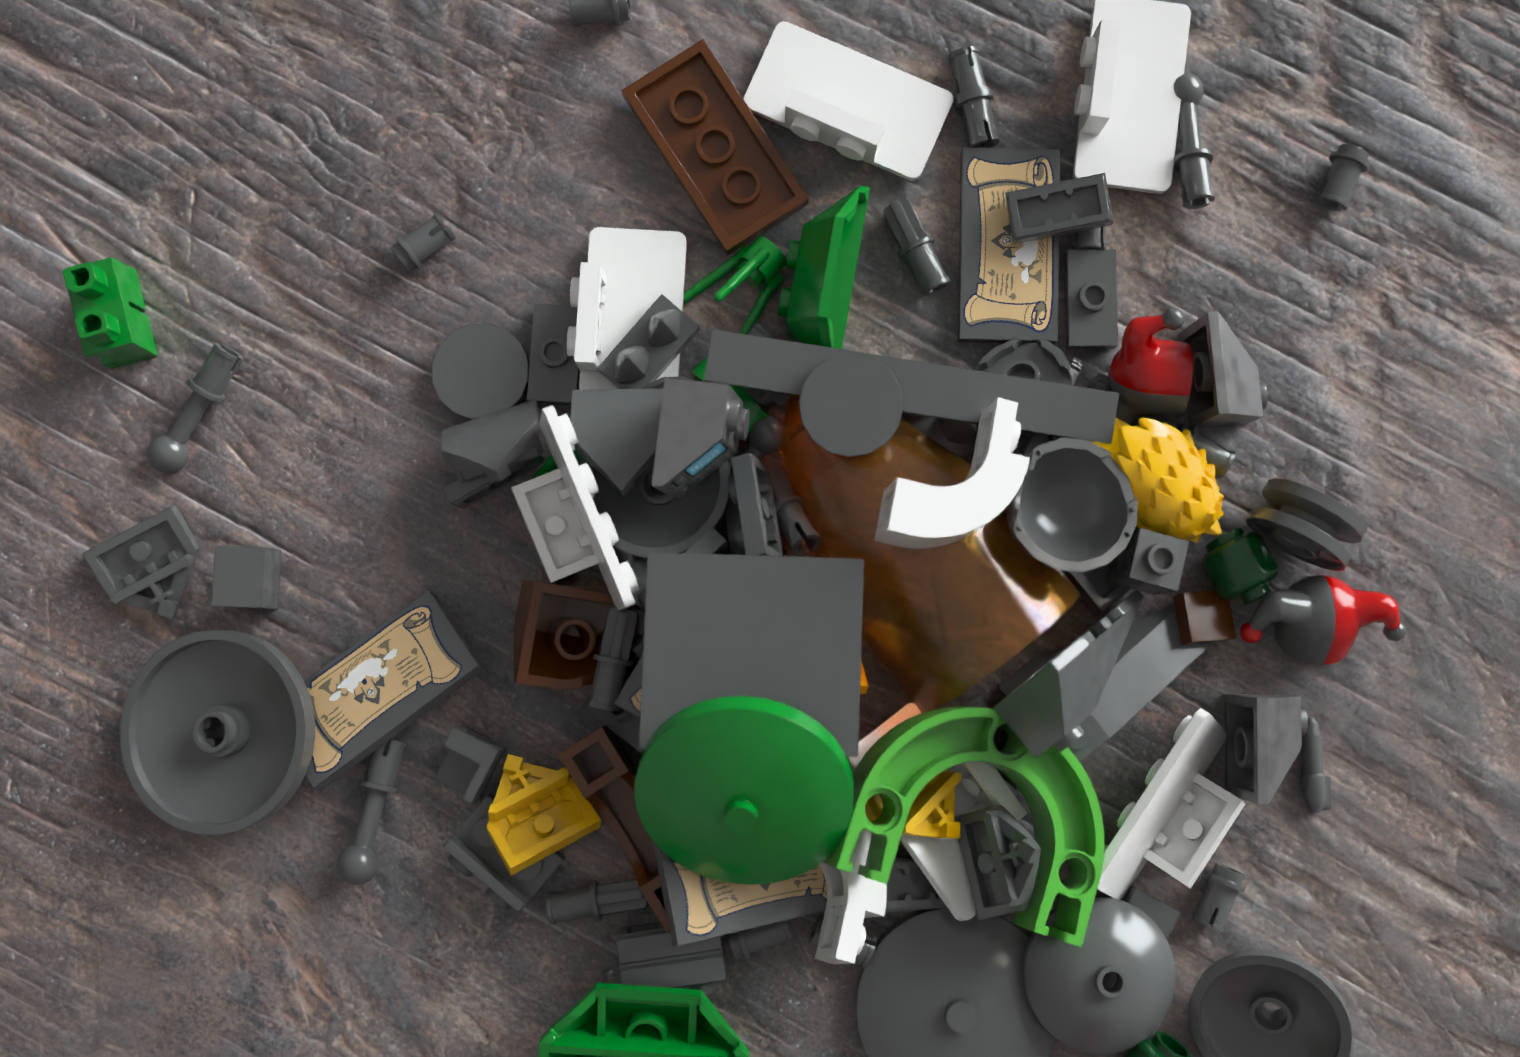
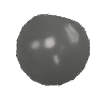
M1063 437L1040 444L1029 453L1027 457L1030 460L1026 475L1017 494L1009 503L1007 511V524L1010 534L1026 556L1050 569L1083 573L1108 565L1126 549L1137 525L1138 498L1135 499L1127 475L1110 456L1111 452L1089 440Z

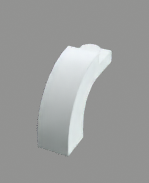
M997 398L981 412L972 465L963 483L947 487H937L899 477L883 491L874 541L904 548H935L961 540L999 515L1017 494L1026 475L1030 460L1029 457L1012 453L1018 444L1021 432L1020 422L1015 421L1018 402Z
M862 830L859 834L849 862L854 863L851 873L837 869L824 862L819 864L826 880L827 904L815 955L817 960L830 964H854L856 956L861 952L866 938V929L863 925L864 918L882 917L885 915L886 884L858 874L860 864L865 866L872 836L871 832Z

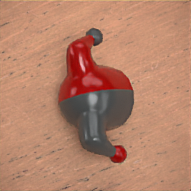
M1170 307L1161 315L1133 318L1125 328L1121 349L1114 356L1109 368L1108 381L1111 392L1119 393L1116 418L1130 426L1142 416L1179 417L1183 415L1187 408L1193 379V353L1191 346L1185 342L1161 340L1153 337V335L1165 328L1177 330L1183 325L1184 315L1180 309Z
M1318 574L1303 577L1290 585L1287 590L1268 592L1258 605L1251 621L1240 627V638L1244 642L1255 643L1261 639L1262 630L1265 627L1276 623L1275 639L1282 650L1304 663L1323 666L1337 663L1345 658L1360 628L1375 622L1384 623L1383 634L1390 641L1403 639L1407 629L1400 621L1399 605L1392 596L1375 591L1354 590L1338 578Z

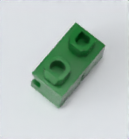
M110 257L68 267L62 271L84 356L101 357L102 365L110 369L158 357L148 315L143 313V311L147 310L136 269Z

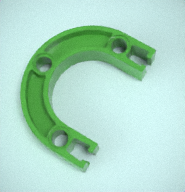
M947 707L927 711L901 722L878 739L863 756L852 774L854 798L849 828L836 850L823 862L851 873L854 863L849 862L859 834L862 830L871 832L872 836L865 866L860 864L858 874L887 884L908 813L920 791L936 775L952 766L972 761L984 762L1008 776L1021 791L1032 816L1034 840L1041 848L1037 876L1028 909L1016 912L1013 924L1082 947L1103 867L1105 848L1104 827L1095 790L1083 766L1072 751L1067 747L1059 753L1053 745L1035 758L996 709L986 707ZM1001 725L1006 731L1007 741L1004 748L998 751L994 745L993 737L996 729ZM878 794L883 803L882 813L876 820L870 822L865 814V805L871 796ZM1067 859L1070 864V874L1061 883L1059 869ZM1059 894L1054 927H1048L1045 924L1054 899Z

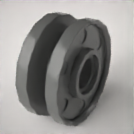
M1274 478L1268 480L1262 490V495L1274 509L1261 506L1252 508L1246 518L1247 525L1255 533L1260 534L1265 541L1291 556L1323 569L1336 572L1345 571L1351 560V553L1339 541L1352 544L1361 542L1368 527L1363 519L1344 504L1309 486L1286 479Z

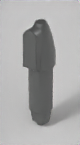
M1308 717L1307 732L1305 736H1302L1303 773L1301 774V783L1308 809L1311 813H1320L1321 810H1329L1331 808L1330 777H1327L1323 770L1322 734L1319 732L1318 722L1313 717Z

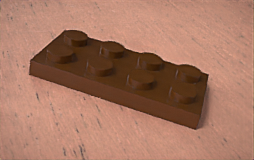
M704 39L621 90L623 98L727 256L809 204L808 196Z

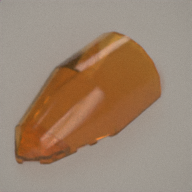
M792 396L787 401L783 420V437L778 452L792 491L795 495L802 498L803 510L815 531L821 537V544L814 551L816 557L864 559L862 638L922 713L943 706L986 678L1046 631L1079 598L1081 594L1062 570L1050 569L1029 558L1015 542L1007 524L1008 506L999 515L970 535L948 545L916 549L874 541L883 491L899 477L931 486H953L963 483L970 471L971 464L903 419H900L899 427L888 442L869 454L845 457L829 453L813 442L805 430L799 410L800 397Z

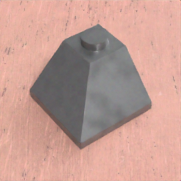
M1218 311L1207 312L1179 333L1180 342L1190 344L1193 353V379L1187 404L1189 427L1193 424L1199 428L1249 424L1263 417V410H1265L1268 401L1266 385L1264 381H1259L1257 365Z
M1224 694V730L1227 733L1225 740L1226 791L1240 799L1255 804L1270 803L1300 752L1302 736H1305L1307 732L1308 717L1306 709L1301 706V697L1290 695Z

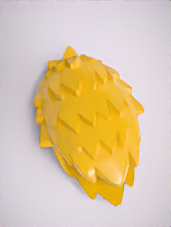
M1115 418L1112 444H1095L1111 452L1110 456L1127 475L1135 499L1138 498L1136 526L1182 540H1191L1194 543L1200 541L1202 534L1220 536L1222 531L1218 519L1224 515V512L1221 510L1224 495L1219 493V486L1215 479V466L1210 463L1207 464L1205 449L1197 450L1191 432L1187 429L1180 432L1165 422L1162 424L1157 420L1140 418L1138 420L1139 425L1130 426L1126 422Z

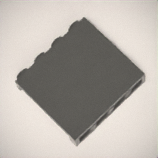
M648 552L639 748H645L652 734L663 722L688 706L719 697L752 696L777 701L807 714L829 731L843 749L846 757H858L864 559Z

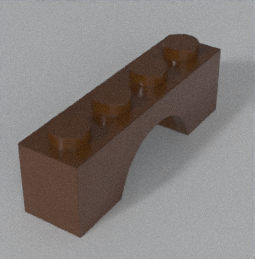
M604 725L559 753L558 756L583 797L596 808L614 833L634 870L640 890L665 931L668 932L670 930L653 841L640 820L635 803L634 788L637 769L614 732Z

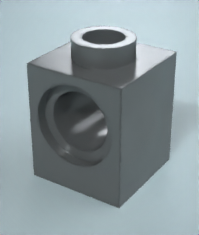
M1143 528L1135 529L1126 549L1112 560L1108 582L1134 590L1138 589L1141 592L1152 595L1178 591L1189 541Z

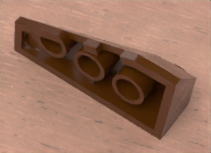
M522 580L513 628L514 682L560 690L577 689L593 684L597 660L593 659V654H599L608 610L610 607H615L611 595L556 584ZM636 604L624 608L632 610L638 615L633 643L644 633L645 613ZM630 653L629 660L633 661L634 664L633 667H627L625 680L629 679L639 661L632 653Z

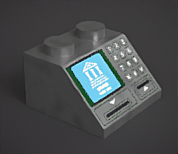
M664 379L651 486L671 497L681 498L737 453L738 440H746L750 414L749 409H743L742 400L729 384Z

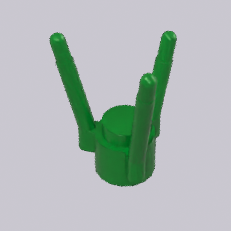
M759 236L749 247L744 245L731 259L684 292L683 304L689 302L736 269L737 272L714 294V300L721 302L743 281H746L754 288H758L761 284L764 285L739 331L741 334H746L751 329V326L757 323L771 295L784 281L779 271L787 264V259L775 244L767 238Z

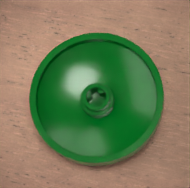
M727 696L708 699L688 706L669 717L657 728L642 752L635 778L634 793L637 812L645 830L654 843L675 862L710 879L734 884L757 885L780 882L804 874L825 861L836 850L851 822L854 782L850 764L843 749L829 731L816 720L794 707L777 701L752 696Z

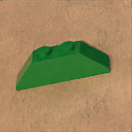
M859 186L804 224L800 241L791 239L786 269L795 270L792 288L782 287L778 316L787 318L785 332L792 342L842 349L870 187Z
M597 982L540 1036L538 1057H749L750 1051L702 990Z

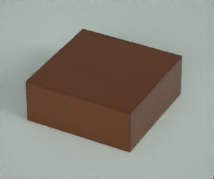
M1215 590L1187 592L1173 596L1181 645L1225 642L1236 638L1229 600L1221 599Z

